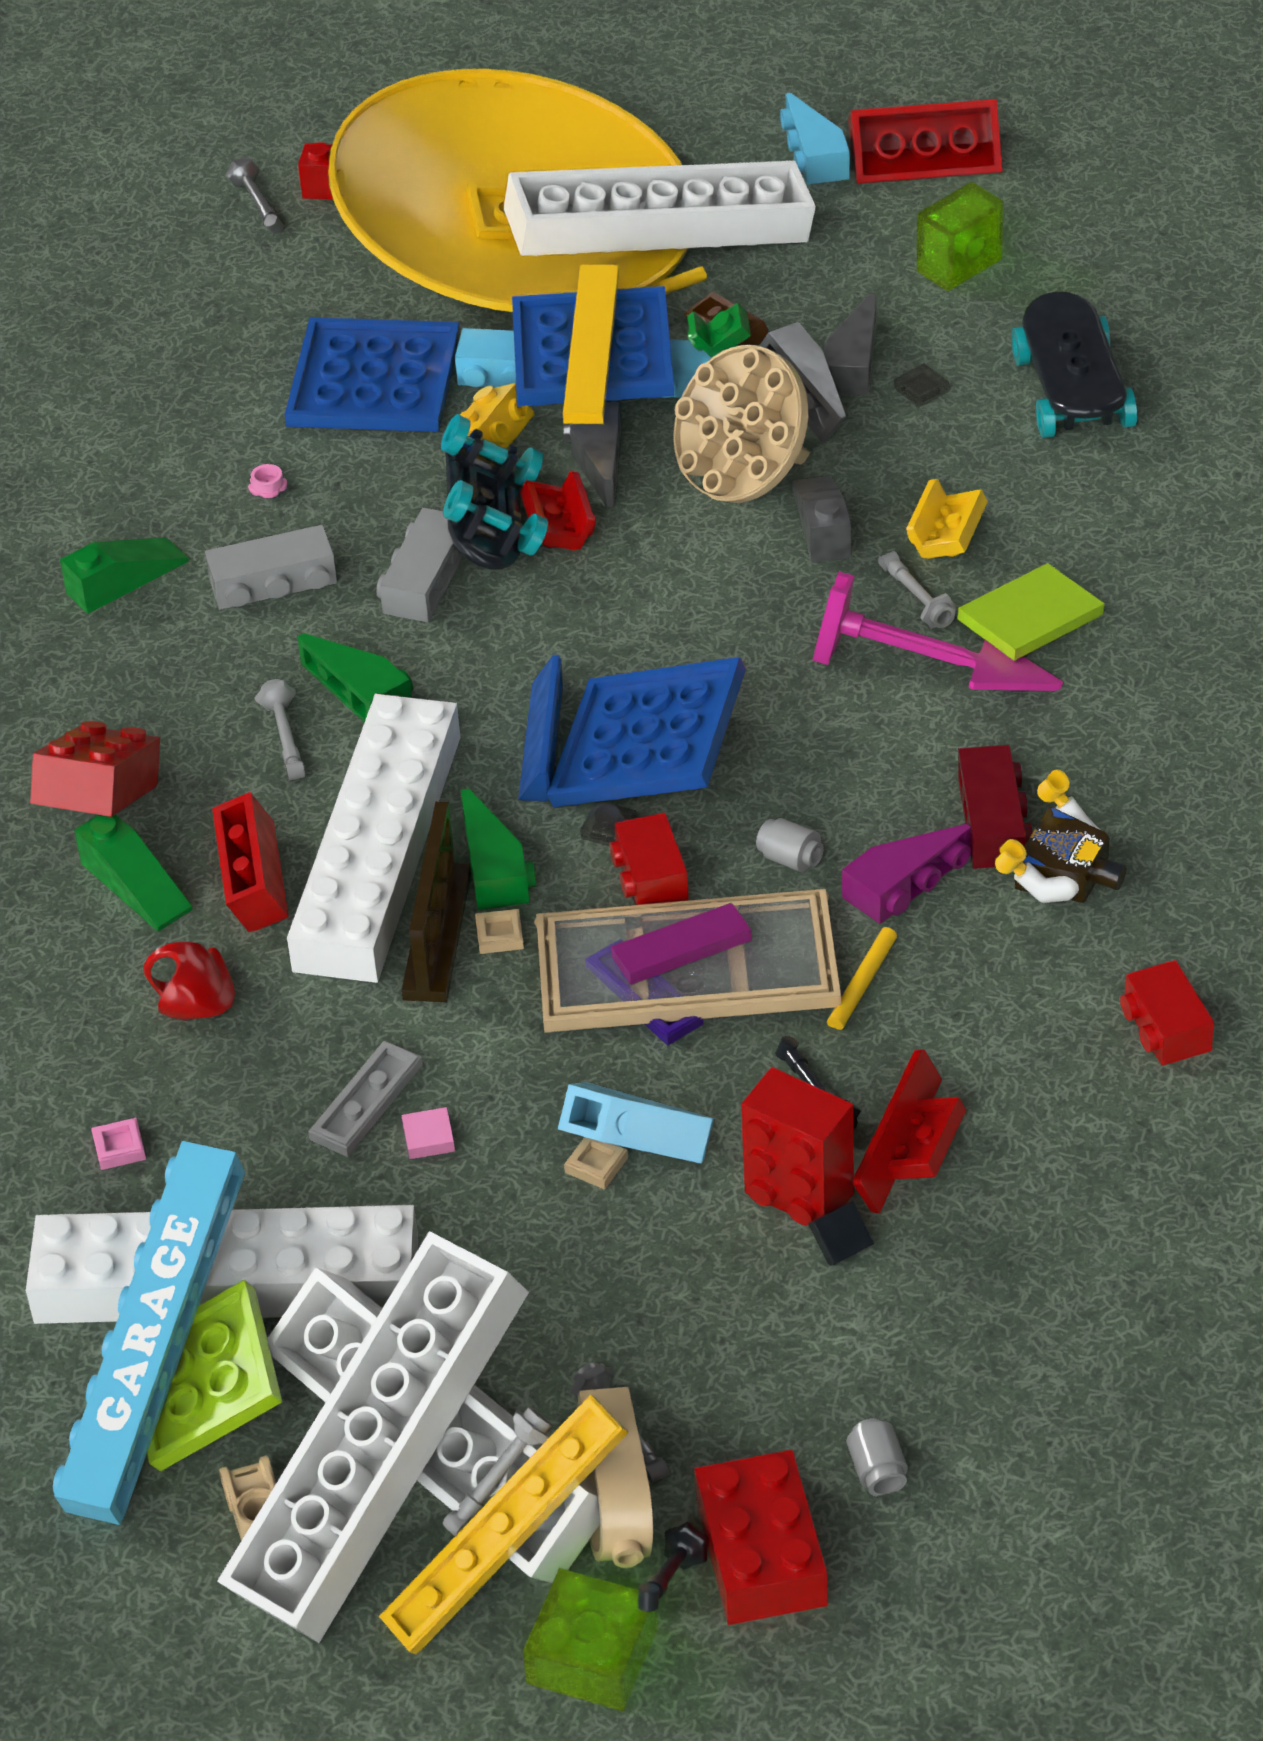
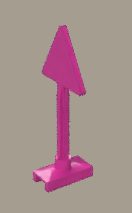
M838 572L835 585L830 590L812 661L828 665L841 640L842 634L854 638L862 636L956 665L971 667L974 669L969 683V688L972 690L1056 691L1062 688L1063 681L1024 656L1013 661L986 640H984L981 652L976 653L958 645L867 619L865 614L849 610L855 576Z

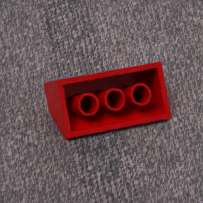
M997 99L851 110L849 114L850 147L857 184L1003 172Z

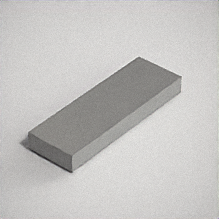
M383 1041L308 1131L309 1140L348 1157L423 1066L422 1057L387 1041Z

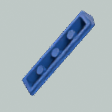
M552 655L532 683L518 800L548 801L549 799L547 793L553 779L563 692L562 662L559 655Z

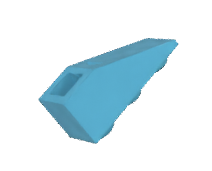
M786 93V108L780 109L781 126L783 131L787 130L789 151H794V161H796L800 172L803 173L806 185L850 179L849 149L842 129L792 93Z
M582 1082L568 1085L558 1129L600 1142L702 1164L705 1159L715 1118L592 1083Z

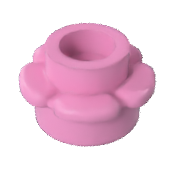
M260 465L251 472V484L248 487L254 496L273 498L287 488V479L283 478L281 469L276 465Z

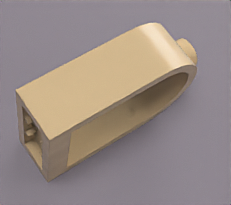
M629 1387L579 1391L577 1408L591 1394L598 1398L629 1432L587 1478L597 1487L600 1509V1525L589 1539L595 1560L597 1562L613 1561L616 1566L621 1568L633 1567L651 1554L653 1517L649 1481Z

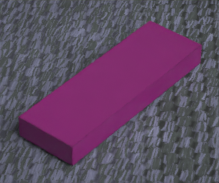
M729 903L611 946L612 958L630 985L752 941L751 928L735 906Z

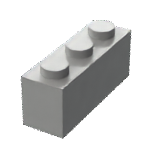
M422 507L415 522L409 523L403 544L400 548L394 550L387 573L382 574L377 583L376 593L377 597L381 598L383 614L423 622L430 621L464 557L451 539L448 531V519L443 517V511Z
M323 525L205 551L209 580L219 610L229 607H240L247 603L269 598H280L286 594L304 590L320 589L326 585L337 583L334 555Z

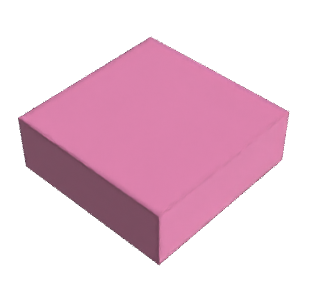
M447 1107L401 1115L409 1159L455 1152Z
M137 1118L91 1128L101 1170L146 1160Z

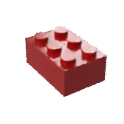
M99 721L82 722L80 726L65 732V735L50 741L48 745L33 753L30 804L112 817L156 787L158 783L161 737L146 735L145 729L137 727H125L119 731L106 729V724Z
M771 1067L741 1103L745 1193L761 1206L771 1205L788 1213L795 1222L807 1226L811 1221L847 1203L854 1194L853 1104Z
M793 1449L694 1468L696 1503L704 1534L708 1536L707 1546L727 1624L733 1625L828 1606L827 1571Z

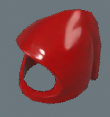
M188 941L173 942L156 949L148 956L143 965V974L161 997L158 1003V1010L163 1015L184 1021L211 1018L224 1013L233 1005L235 997L233 980L223 957L215 947H210L207 951L199 943ZM169 957L176 962V971L170 982L157 980L151 975V968L160 958Z

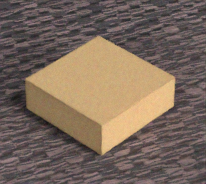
M519 909L475 914L480 954L524 949Z
M584 1137L564 1164L565 1173L605 1190L628 1159V1150L618 1145Z

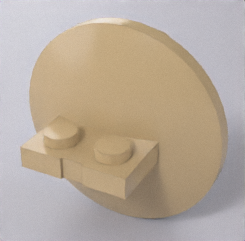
M756 345L732 347L718 353L706 363L701 364L688 383L682 397L675 405L674 449L679 468L695 488L712 499L730 503H743L759 498L781 482L794 463L799 465L805 463L811 453L803 447L808 424V402L801 377L786 358L764 347ZM689 474L704 476L703 488L705 491L692 481Z

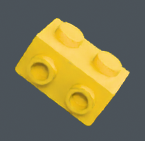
M516 383L496 388H493V386L482 388L473 396L474 402L470 407L459 414L470 419L468 436L475 429L483 432L481 439L507 449L532 419L534 411L531 406L517 405Z
M938 479L928 481L907 526L908 538L915 545L921 558L953 557L965 553L988 503L982 489L946 495Z

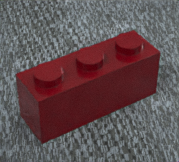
M1010 745L958 748V782L965 824L971 827L973 869L996 867L995 860L1001 854L999 848L1006 841L1014 839L1025 846L1033 833L1031 823H1023V818H1027L1026 793L1018 792L1017 787H1022L1020 762L1012 761Z

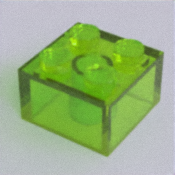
M971 181L918 212L917 272L948 292L1002 260L1004 201Z
M559 1568L523 1649L526 1684L624 1712L658 1629L657 1610L646 1612L638 1609L637 1589Z

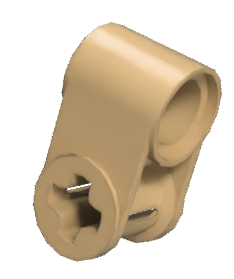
M267 1455L260 1457L259 1463L231 1471L227 1467L219 1468L230 1512H233L241 1541L276 1485Z

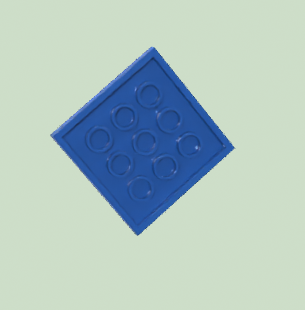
M665 286L618 289L606 400L619 401L621 399L674 396ZM577 292L512 296L518 406L564 403Z
M309 317L285 411L286 427L439 432L460 338L459 322Z
M736 657L590 678L547 793V797L553 807L707 788L746 671L741 658Z

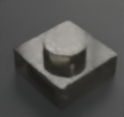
M602 801L595 802L580 829L581 839L609 846V842L616 841L615 823L636 819V810Z

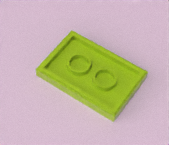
M1047 563L959 607L957 619L1015 661L1100 617L1104 613L1105 603Z

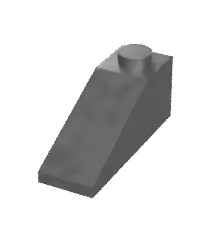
M868 294L825 340L824 356L838 394L869 395L877 323L876 294Z
M799 322L768 332L759 346L780 354L797 370L807 395V425L822 443L828 441L845 419L846 414L823 350Z
M605 402L603 424H564L563 433L564 442H571L572 457L604 505L614 508L621 437L619 402Z
M825 476L792 480V488L811 563L851 558V523L844 497L832 477Z

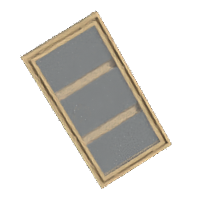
M826 889L536 914L534 923L538 933L544 1033L650 1024L652 1019L673 1022L690 1016L708 1019L837 1007L841 1005V992L828 908L829 895ZM729 903L735 906L751 928L752 941L630 985L612 958L611 946Z

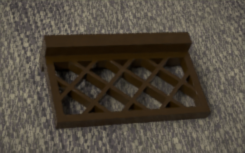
M435 801L409 929L411 946L401 990L402 999L406 1001L447 1003L471 878L470 864L455 863L449 802Z

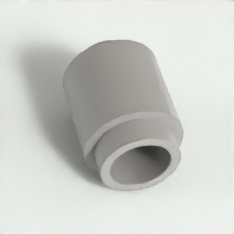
M783 818L766 820L761 826L756 839L757 850L763 852L766 859L802 873L809 867H815L820 862L824 851L821 836L818 832Z
M875 1418L863 1420L855 1425L853 1431L848 1435L846 1443L861 1485L868 1488L869 1493L873 1496L902 1489L907 1482L906 1473L908 1466L893 1425Z

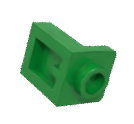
M738 302L726 311L719 312L708 323L695 311L687 315L689 325L687 335L691 344L698 351L704 350L711 358L724 350L737 346L751 336L747 311Z

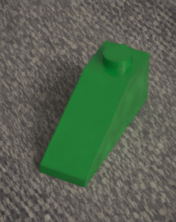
M167 537L93 542L60 559L66 594L87 614L189 562V558Z
M306 633L297 636L301 665L364 723L375 694L412 698L413 683L410 676L405 670L395 667L387 658Z
M461 789L463 817L477 910L529 903L528 887H536L533 861H524L523 848L519 840L470 789Z
M116 814L112 817L97 815L74 829L81 864L157 932L193 910L192 905L137 833Z

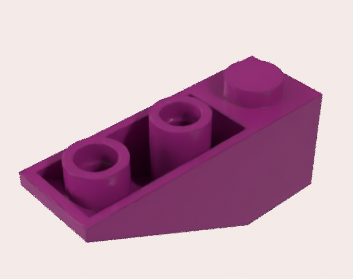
M963 824L871 847L842 869V898L879 924L883 923L893 914L895 916L902 914L910 901L923 891H932L939 883L940 878L953 868L960 869L967 863L971 855V827Z

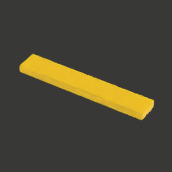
M580 265L563 407L564 424H603L619 281L618 265Z
M590 1394L379 1616L409 1652L416 1654L421 1651L629 1433L598 1398Z

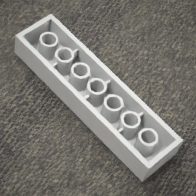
M796 161L512 172L509 173L504 211L521 256H540L548 254L611 253L614 251H648L653 249H685L695 247L718 248L721 246H755L758 244L808 242L816 206Z
M381 694L374 695L287 936L292 972L378 983L431 826L435 801L439 802L460 740L457 703Z
M414 1205L232 1210L199 1305L245 1279L256 1289L262 1318L282 1317L315 1268L318 1267L345 1277L383 1309L418 1251V1233ZM150 1212L36 1215L26 1284V1293L34 1324L117 1321L119 1317L118 1301L120 1294L125 1286H130L135 1272L134 1257L137 1247L141 1242H146L151 1228L149 1222Z
M429 1231L217 1582L295 1630L320 1643L529 1292L509 1272Z
M316 1267L267 1338L271 1356L326 1402L382 1308L345 1277ZM473 1385L417 1481L452 1511H458L463 1499L467 1494H471L484 1476L517 1437L514 1430L513 1416L476 1385ZM527 1444L506 1474L484 1501V1506L543 1444ZM586 1477L509 1559L531 1578L559 1584L600 1525V1509L596 1485Z

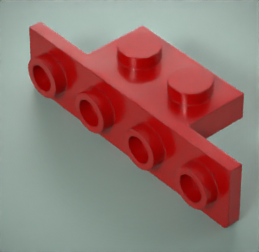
M925 1049L914 1050L853 1178V1184L870 1212L880 1214L896 1179L936 1177L966 1112V1108L959 1097L934 1098L942 1078Z

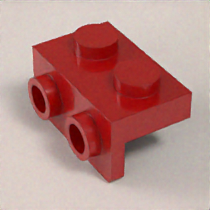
M570 471L562 487L529 480L525 481L520 493L528 518L532 514H537L548 520L547 532L542 544L550 548L581 549L587 537H590L594 532L596 517L592 512L587 498V490L583 486L579 472Z

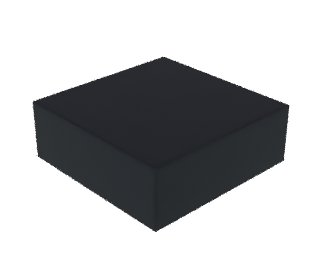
M853 1201L847 1202L808 1223L830 1266L836 1265L874 1244Z

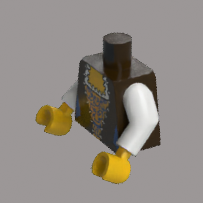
M1057 769L1052 771L1047 776V779L1039 784L1037 790L1041 800L1048 803L1055 802L1057 804L1056 808L1049 806L1025 846L1014 839L1006 841L999 848L1001 854L996 858L995 866L1003 874L1014 872L1015 889L1029 892L1041 903L1069 900L1084 903L1095 884L1118 891L1125 879L1127 868L1126 865L1108 860L1110 837L1093 823L1072 796L1068 798L1065 795L1070 785L1069 778L1063 771Z

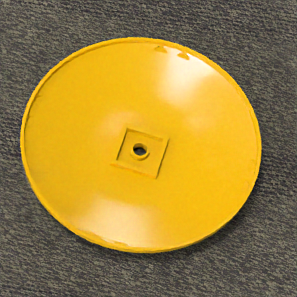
M496 69L447 70L405 79L381 89L353 109L337 131L331 147L328 169L330 190L342 219L354 236L372 254L402 276L439 294L468 304L493 310L513 312L512 296L577 292L580 265H618V289L655 287L676 269L688 248L648 251H614L611 253L590 252L521 256L507 216L503 213L505 212L504 204L509 173L682 165L671 148L637 117L599 95L555 79L529 73Z

